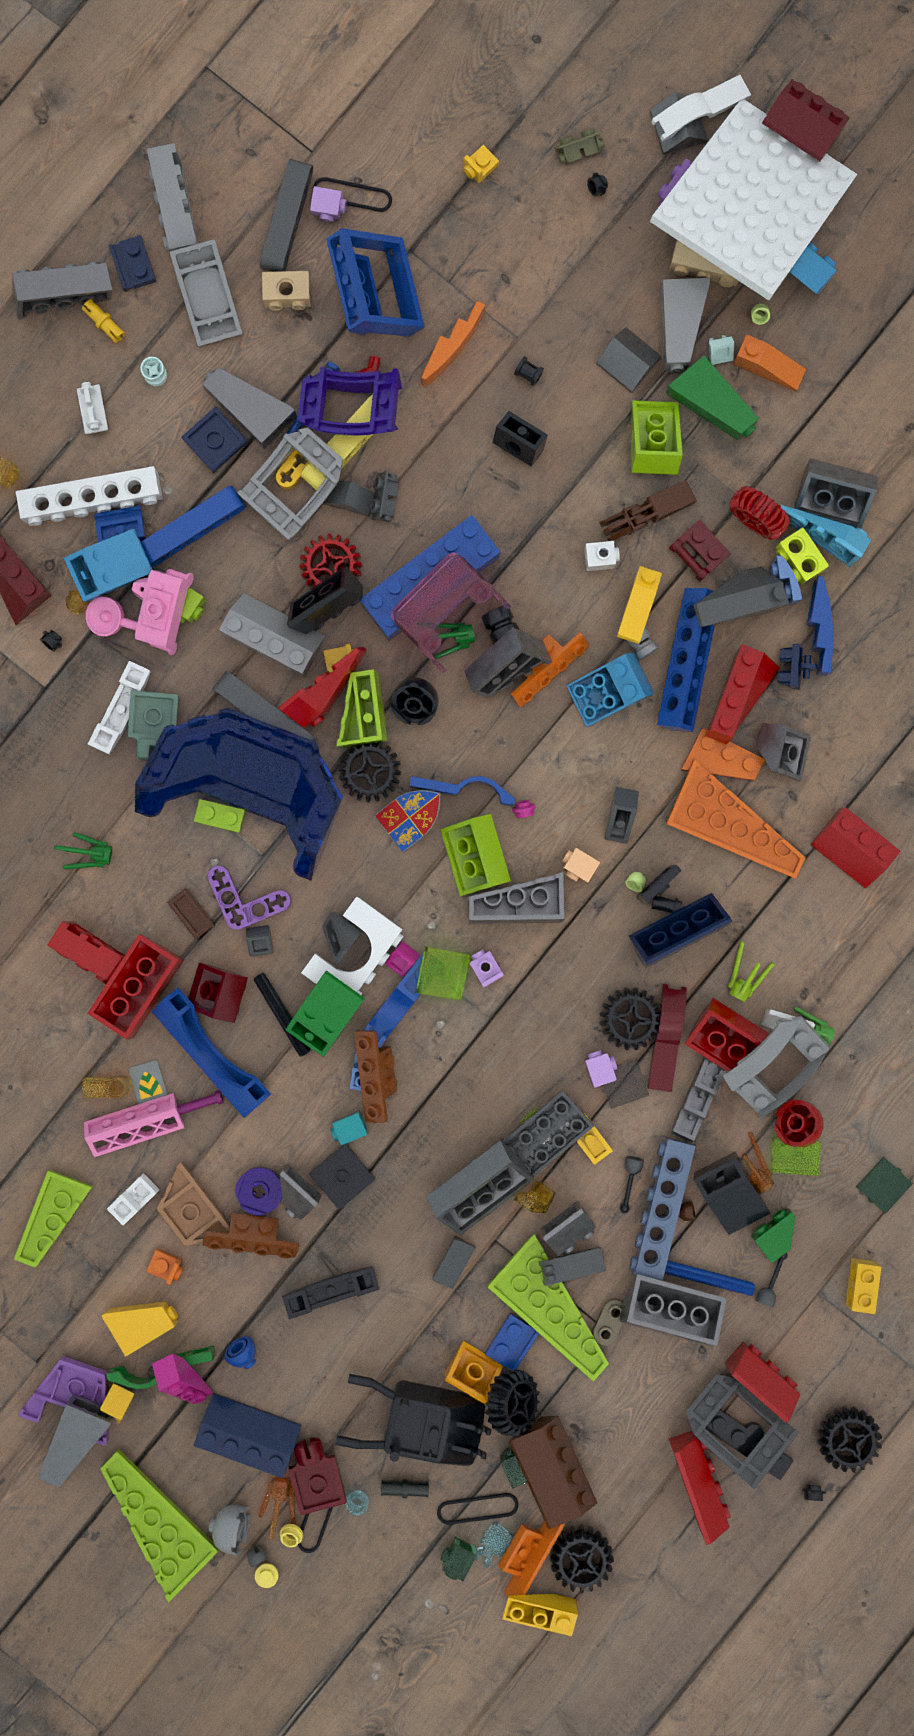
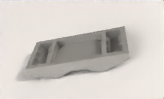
M215 239L170 251L198 347L243 334Z

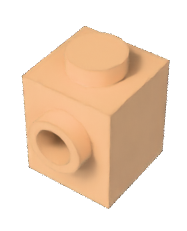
M575 848L573 852L568 850L562 860L565 863L563 869L567 871L565 875L576 882L578 879H581L585 883L589 882L600 864L599 861L578 848Z

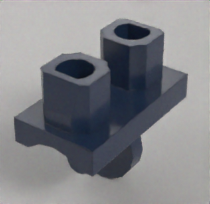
M793 644L792 648L780 649V662L791 663V671L779 670L778 673L779 684L800 690L801 670L803 671V679H810V671H816L818 666L811 663V655H804V663H802L803 647H800V644Z

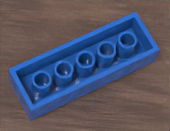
M471 515L363 596L360 603L388 641H390L499 559L500 550L474 516Z

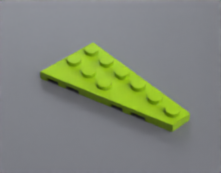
M533 1232L488 1283L487 1287L594 1382L609 1365V1362L563 1282L548 1286L543 1284L544 1278L539 1261L547 1260L549 1257Z
M118 1449L100 1469L112 1493L116 1495L121 1505L120 1509L124 1517H127L131 1530L146 1560L150 1562L155 1572V1578L158 1584H161L169 1603L214 1557L219 1549L185 1513Z

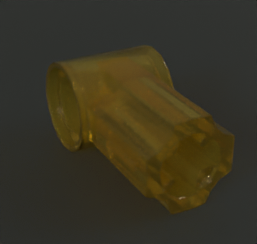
M125 1075L116 1077H84L82 1094L84 1098L112 1097L118 1099L129 1094L133 1085L130 1078ZM116 1081H120L123 1084L124 1090L122 1093L115 1089Z

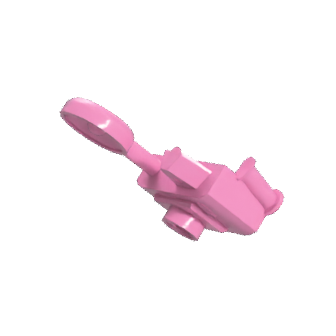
M168 569L166 573L151 570L148 578H141L133 583V593L142 600L138 622L124 618L123 608L118 601L111 597H98L92 600L87 607L85 618L87 625L98 636L114 635L122 627L135 630V639L150 643V646L167 651L169 655H174L177 650V643L175 641L188 587L193 582V574H185L173 569Z

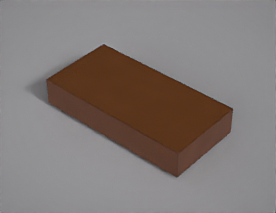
M187 888L167 902L195 939H198L215 926Z

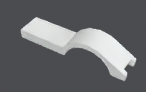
M738 75L708 91L693 93L680 99L654 117L651 122L653 125L660 123L665 132L660 137L663 142L673 137L684 126L700 117L708 116L710 119L736 106L743 99L747 101L751 93L741 75Z

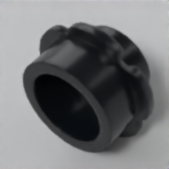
M593 173L592 177L587 181L588 189L593 196H602L606 193L608 182L604 175Z
M51 630L49 633L43 631L44 635L40 638V641L49 650L55 652L57 648L62 647V638L55 631Z
M807 1484V1489H802L805 1500L823 1501V1494H826L825 1491H821V1486Z

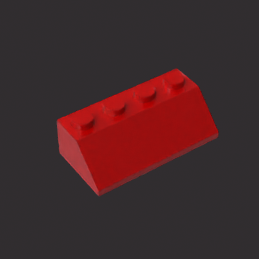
M139 934L87 1014L126 1040L133 1039L184 959L166 947Z
M689 1431L669 1438V1442L705 1544L709 1545L730 1528L727 1519L731 1518L727 1504H722L719 1496L723 1495L719 1481L714 1482L711 1475L715 1473L711 1458L706 1459L704 1451L708 1449L693 1434V1431Z

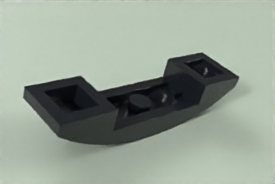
M373 1266L312 1283L287 1293L282 1298L288 1318L292 1319L311 1313L314 1309L356 1295L359 1297L380 1290Z

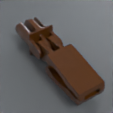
M687 480L647 497L642 505L637 503L626 509L623 508L621 512L600 521L599 524L601 527H604L620 519V521L603 530L605 535H610L624 528V530L611 535L607 539L608 541H615L648 525L647 522L650 520L656 523L693 505L697 500Z

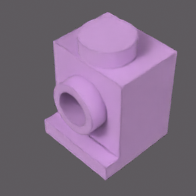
M482 949L471 956L473 960L469 963L483 987L504 976L490 951L485 953ZM485 962L490 965V969L486 972L481 969L482 963Z

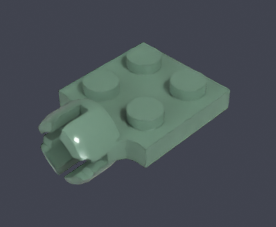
M130 691L127 738L136 740L137 758L147 760L149 748H152V761H160L165 755L166 742H175L178 694Z

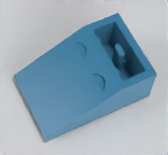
M135 529L83 548L64 558L83 602L92 601L95 598L107 595L149 575L151 570H153Z
M634 652L624 654L566 685L586 727L654 695Z

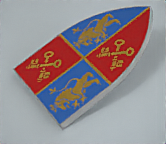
M430 790L407 792L397 797L374 815L402 853L425 836L433 827L440 810L441 793Z

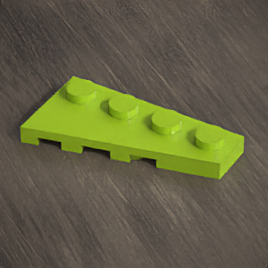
M48 1170L14 1260L36 1268L93 1186L56 1171Z

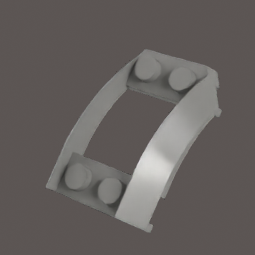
M308 427L299 429L294 433H286L271 456L251 477L248 484L242 490H239L237 494L247 505L252 507L275 528L283 538L290 541L319 509L339 482L343 459ZM294 450L299 452L326 477L319 489L297 515L265 487Z
M802 1016L792 1017V1021L781 1022L778 1020L768 1037L750 1054L737 1062L738 1066L729 1072L726 1070L722 1072V1076L732 1092L735 1090L758 1112L761 1119L788 1101L809 1081L822 1063L829 1049V1044ZM790 1040L809 1062L795 1079L774 1094L756 1075L778 1056Z

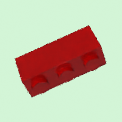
M846 807L838 809L810 844L864 888H867L901 852Z
M712 998L700 1014L684 1044L729 1072L738 1066L737 1062L757 1048L770 1033Z
M742 1342L725 1361V1365L735 1379L787 1423L801 1395L796 1389L798 1384L788 1375L785 1378L778 1373L780 1368L770 1359L767 1362L760 1357L762 1353L753 1344H750L748 1347Z

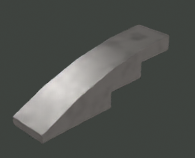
M703 1057L671 1130L672 1134L690 1142L695 1141L702 1120L705 1119L712 1099L716 1096L723 1079L722 1072L725 1071L705 1057Z

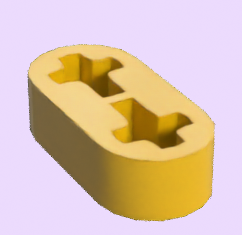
M296 450L276 473L277 483L284 490L293 489L302 479V471L309 464L306 460L307 463L305 465L300 463L295 468L298 463L296 458L298 456L303 457ZM291 471H293V473L290 476L292 481H286L285 483H282V475L285 474L287 476Z

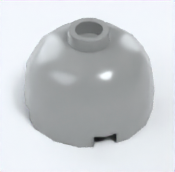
M231 1504L221 1509L216 1518L211 1519L209 1532L212 1533L213 1542L221 1552L239 1556L242 1553L243 1549H239L241 1542L246 1543L251 1515L246 1514V1511H249L250 1507Z

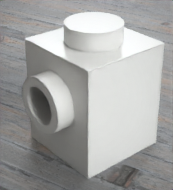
M614 541L586 543L584 547L586 571L614 569L616 562L620 560L619 548L614 547Z

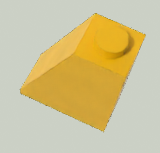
M166 1301L109 1308L102 1314L104 1322L125 1357L174 1328L178 1323V1314L172 1305L169 1306Z

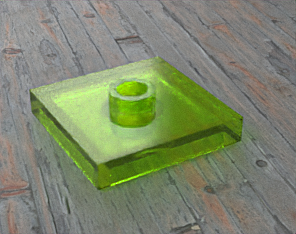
M425 946L416 993L461 1001L471 955Z

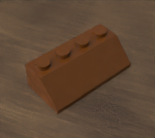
M541 1416L531 1424L530 1429H526L525 1434H519V1436H514L509 1440L548 1529L581 1517L597 1504V1500L559 1416Z

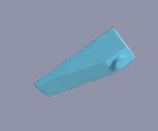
M781 505V508L786 511L789 517V525L796 530L804 527L813 542L849 567L862 557L871 541L867 537L868 534L860 528L855 529L850 525Z

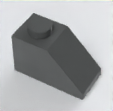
M621 787L615 788L604 839L628 843L637 812L639 791Z

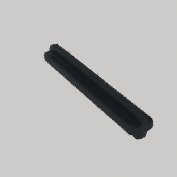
M261 973L254 978L255 984L300 1057L310 1052V1048L285 1030L292 1018L266 974Z

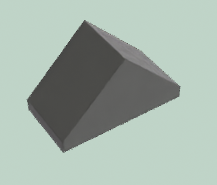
M339 481L324 501V504L369 516L370 505L375 493L352 481Z
M331 912L322 927L335 964H340L363 931L336 912Z

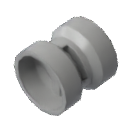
M644 628L639 644L627 640L630 647L635 648L636 656L639 660H642L659 648L657 643L651 640L647 628Z

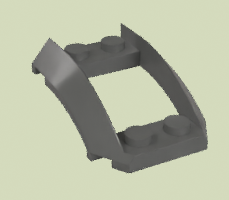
M715 1375L686 1411L693 1434L753 1489L758 1486L799 1433L737 1379L723 1375ZM733 1393L771 1426L743 1463L705 1429Z

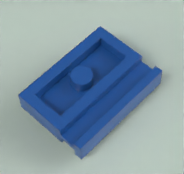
M140 506L94 514L98 542L131 529H135L140 541L146 539Z
M510 1312L485 1354L510 1370L517 1369L539 1333L527 1322Z

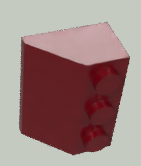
M791 79L782 90L762 124L820 162L836 142L850 117L845 115L841 109L827 103L823 97L815 95L806 89L802 83Z

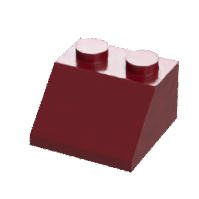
M199 962L188 999L194 1005L196 1012L213 1019L235 1023L248 977Z

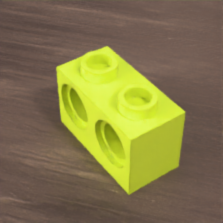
M804 527L781 541L775 547L778 550L776 551L777 556L781 555L787 561L801 586L829 567ZM789 544H796L799 548V553L791 552ZM802 563L810 564L812 571L810 573L805 572L802 569Z

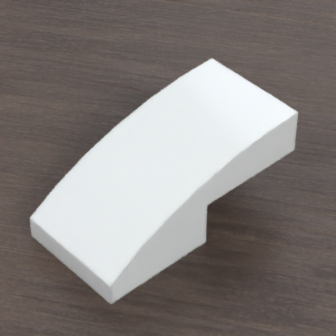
M143 1173L107 1210L124 1225L160 1189Z

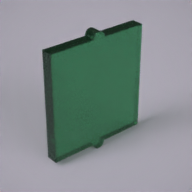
M883 1157L856 1187L868 1197V1202L874 1203L886 1214L913 1183L901 1173L900 1168H896Z

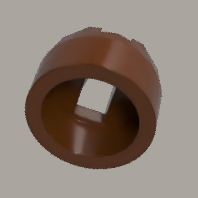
M692 1201L681 1204L679 1218L683 1221H694L696 1219Z

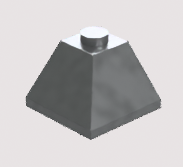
M762 723L758 734L757 747L771 771L797 781L802 780L811 735L786 725Z
M287 1164L280 1173L283 1205L286 1206L285 1211L294 1219L297 1217L302 1220L319 1203L322 1195Z

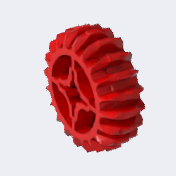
M749 486L741 487L737 490L729 503L730 510L740 522L757 533V535H761L769 540H777L782 536L790 523L786 511L781 508V505H778L768 495Z
M328 534V540L324 541L322 535L318 536L320 543L316 544L314 540H311L310 543L313 548L311 549L306 546L304 548V551L309 555L300 556V559L306 562L300 564L299 568L307 570L301 574L302 579L309 578L305 582L307 587L313 584V587L322 582L315 575H333L332 570H329L327 556H329L333 564L336 562L334 565L335 573L345 567V564L350 563L349 570L353 575L358 577L362 575L360 570L355 569L363 566L362 562L356 561L361 558L360 553H353L357 549L355 545L348 547L350 543L348 538L341 543V535H337L335 540H332V535ZM329 549L341 550L347 556H333ZM322 551V562L312 569L315 557Z

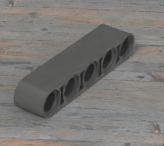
M293 159L288 161L260 261L261 269L271 272L286 271L312 179L313 165Z
M227 670L212 688L302 758L317 740L308 731Z

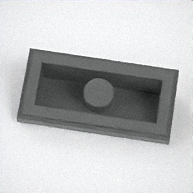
M455 1236L436 1269L432 1280L453 1289L476 1247Z

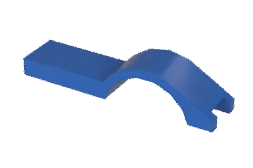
M411 776V788L457 796L465 786L478 782L492 787L499 795L501 804L513 806L515 798L494 780L484 776L470 777L463 780L459 785Z
M426 950L364 1029L376 1031L378 1048L381 1047L396 1025L444 965Z

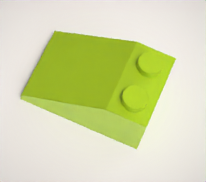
M632 400L630 453L632 473L678 475L683 456L678 402Z

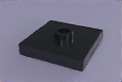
M677 865L668 866L637 895V899L642 904H646L657 894L662 895L670 887L668 883L682 870Z
M347 1144L339 1147L309 1173L339 1210L376 1179Z

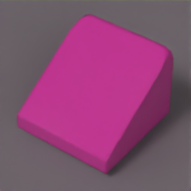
M402 941L386 960L385 964L403 978L420 955Z

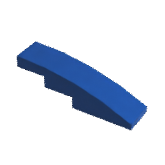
M818 576L813 583L806 626L815 627L811 650L820 652L816 675L827 676L831 673L833 656V620L824 577Z

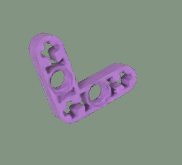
M214 866L208 873L210 885L225 920L232 929L239 930L285 911L291 905V896L282 890L274 891L243 905L227 868ZM216 870L225 873V876L222 877L225 885L230 883V887H225L219 892L217 887H222L220 881L213 879L216 875ZM226 891L233 892L235 896L234 902L229 905L222 901V895ZM278 894L281 897H286L287 900L284 901V907L280 905L272 906L274 912L270 913V907L265 899L269 898L271 903L277 900ZM257 903L263 904L266 909L261 917L255 916L252 911L253 906ZM239 904L240 908L235 909L236 913L243 915L244 918L241 920L240 926L237 923H232L231 919L234 918V914L232 911L227 913L226 908H233Z

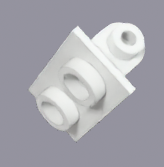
M90 382L82 383V387L77 389L85 434L108 430L100 385L91 386Z

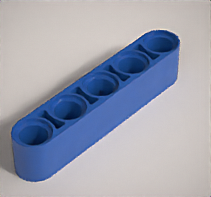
M229 486L143 540L141 544L151 567L161 564L242 512L246 505L237 494L235 488Z

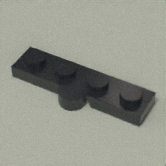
M722 1409L705 1428L745 1457H748L764 1437V1431L758 1423L750 1422L743 1426L742 1423ZM783 1452L769 1470V1473L781 1481L793 1463V1459Z

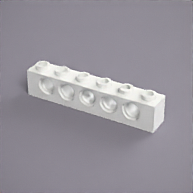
M154 466L16 491L20 519L29 526L41 525L42 521L46 520L59 522L65 520V517L73 515L74 517L81 518L88 516L90 512L97 511V513L111 511L112 508L120 507L124 509L134 507V504L153 505L157 503V500L163 499L159 474ZM134 485H141L139 493H131ZM118 489L116 497L108 498L110 490ZM89 493H95L93 501L85 502V498ZM72 497V502L69 506L62 505L65 498ZM44 501H49L48 508L46 510L41 511V503Z

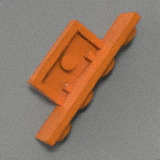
M581 632L564 647L549 634L542 640L552 662L548 665L542 663L533 668V673L529 676H526L525 673L523 674L526 680L511 693L519 707L531 701L534 695L543 687H546L553 678L564 671L571 662L585 652L589 644Z
M544 1521L539 1530L521 1524L498 1565L502 1571L513 1574L511 1581L505 1589L507 1597L511 1595H526L565 1523L548 1529Z

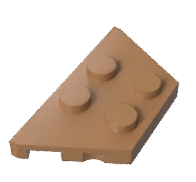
M183 1161L179 1163L158 1204L157 1210L184 1246L203 1242L205 1231L228 1234L230 1223Z

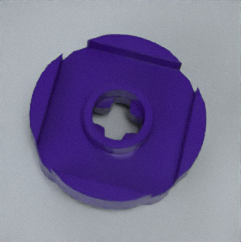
M266 1167L250 1168L239 1178L235 1193L243 1210L253 1215H264L277 1208L282 1200L280 1177L276 1172ZM259 1185L264 1186L263 1189L266 1191V1194H261L260 1197H257L256 1191L253 1188Z

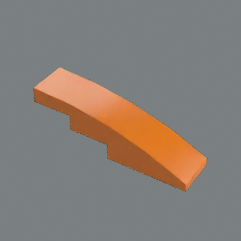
M476 301L467 322L458 318L449 339L440 335L421 377L423 386L426 387L444 372L461 353L485 313V304Z

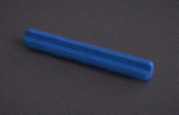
M667 1261L665 1274L748 1296H753L755 1284L753 1282Z

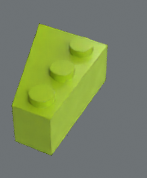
M372 669L350 673L345 699L346 705L341 719L340 736L336 746L348 748L352 747V745L361 746L362 743L369 745L371 742L374 744L388 742L379 672Z

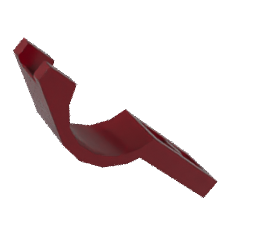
M663 984L661 1024L658 1027L660 1033L657 1034L654 1041L648 1089L672 1092L678 1047L684 1025L687 987H681V990L668 988V984Z

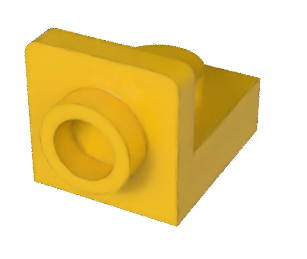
M484 144L470 157L466 155L463 158V171L470 179L474 178L478 183L499 166V160Z
M350 643L345 644L346 646L323 651L327 671L333 672L331 667L354 650L351 648Z

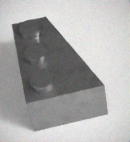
M512 627L464 672L473 693L489 699L513 685L512 680L524 673L526 676H529L533 673V668L542 663L548 665L552 660L542 640Z

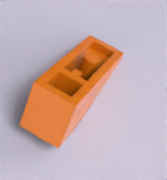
M747 334L733 363L735 366L796 392L806 371L804 367L770 344Z

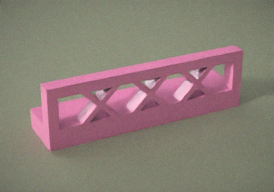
M174 1093L84 1122V1138L93 1156L97 1157L183 1129L184 1122L178 1111L177 1099ZM175 1117V1123L169 1125L163 1123L164 1119ZM146 1125L153 1127L151 1131L147 1132L140 1130L141 1127ZM122 1133L131 1134L126 1139L117 1138ZM100 1140L108 1141L107 1145L99 1148L96 1147L94 1142Z

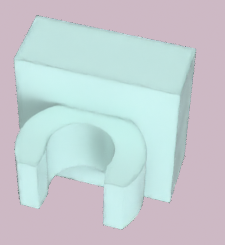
M722 335L721 339H709V361L712 365L734 361V341L732 336L726 337Z

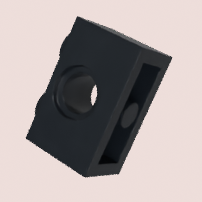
M508 411L496 426L492 443L532 467L544 450L548 434Z

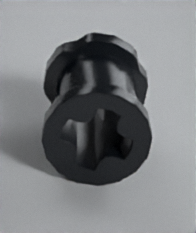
M524 356L519 362L514 375H520L531 382L532 386H535L542 376L544 368L535 366L527 361L528 358Z

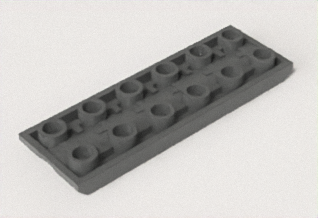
M562 1090L501 1142L516 1154L534 1178L592 1129L594 1125Z

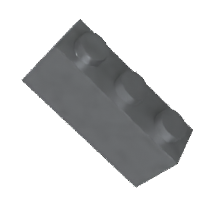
M810 458L801 480L794 509L861 529L877 492V476Z

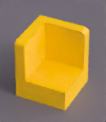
M113 1383L100 1411L115 1418L116 1422L120 1424L134 1398V1393Z

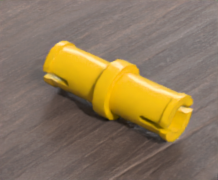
M92 299L84 303L85 306H82V311L96 323L95 326L99 330L102 329L115 344L123 339L121 335L124 337L126 333L112 320V316L109 313H105Z

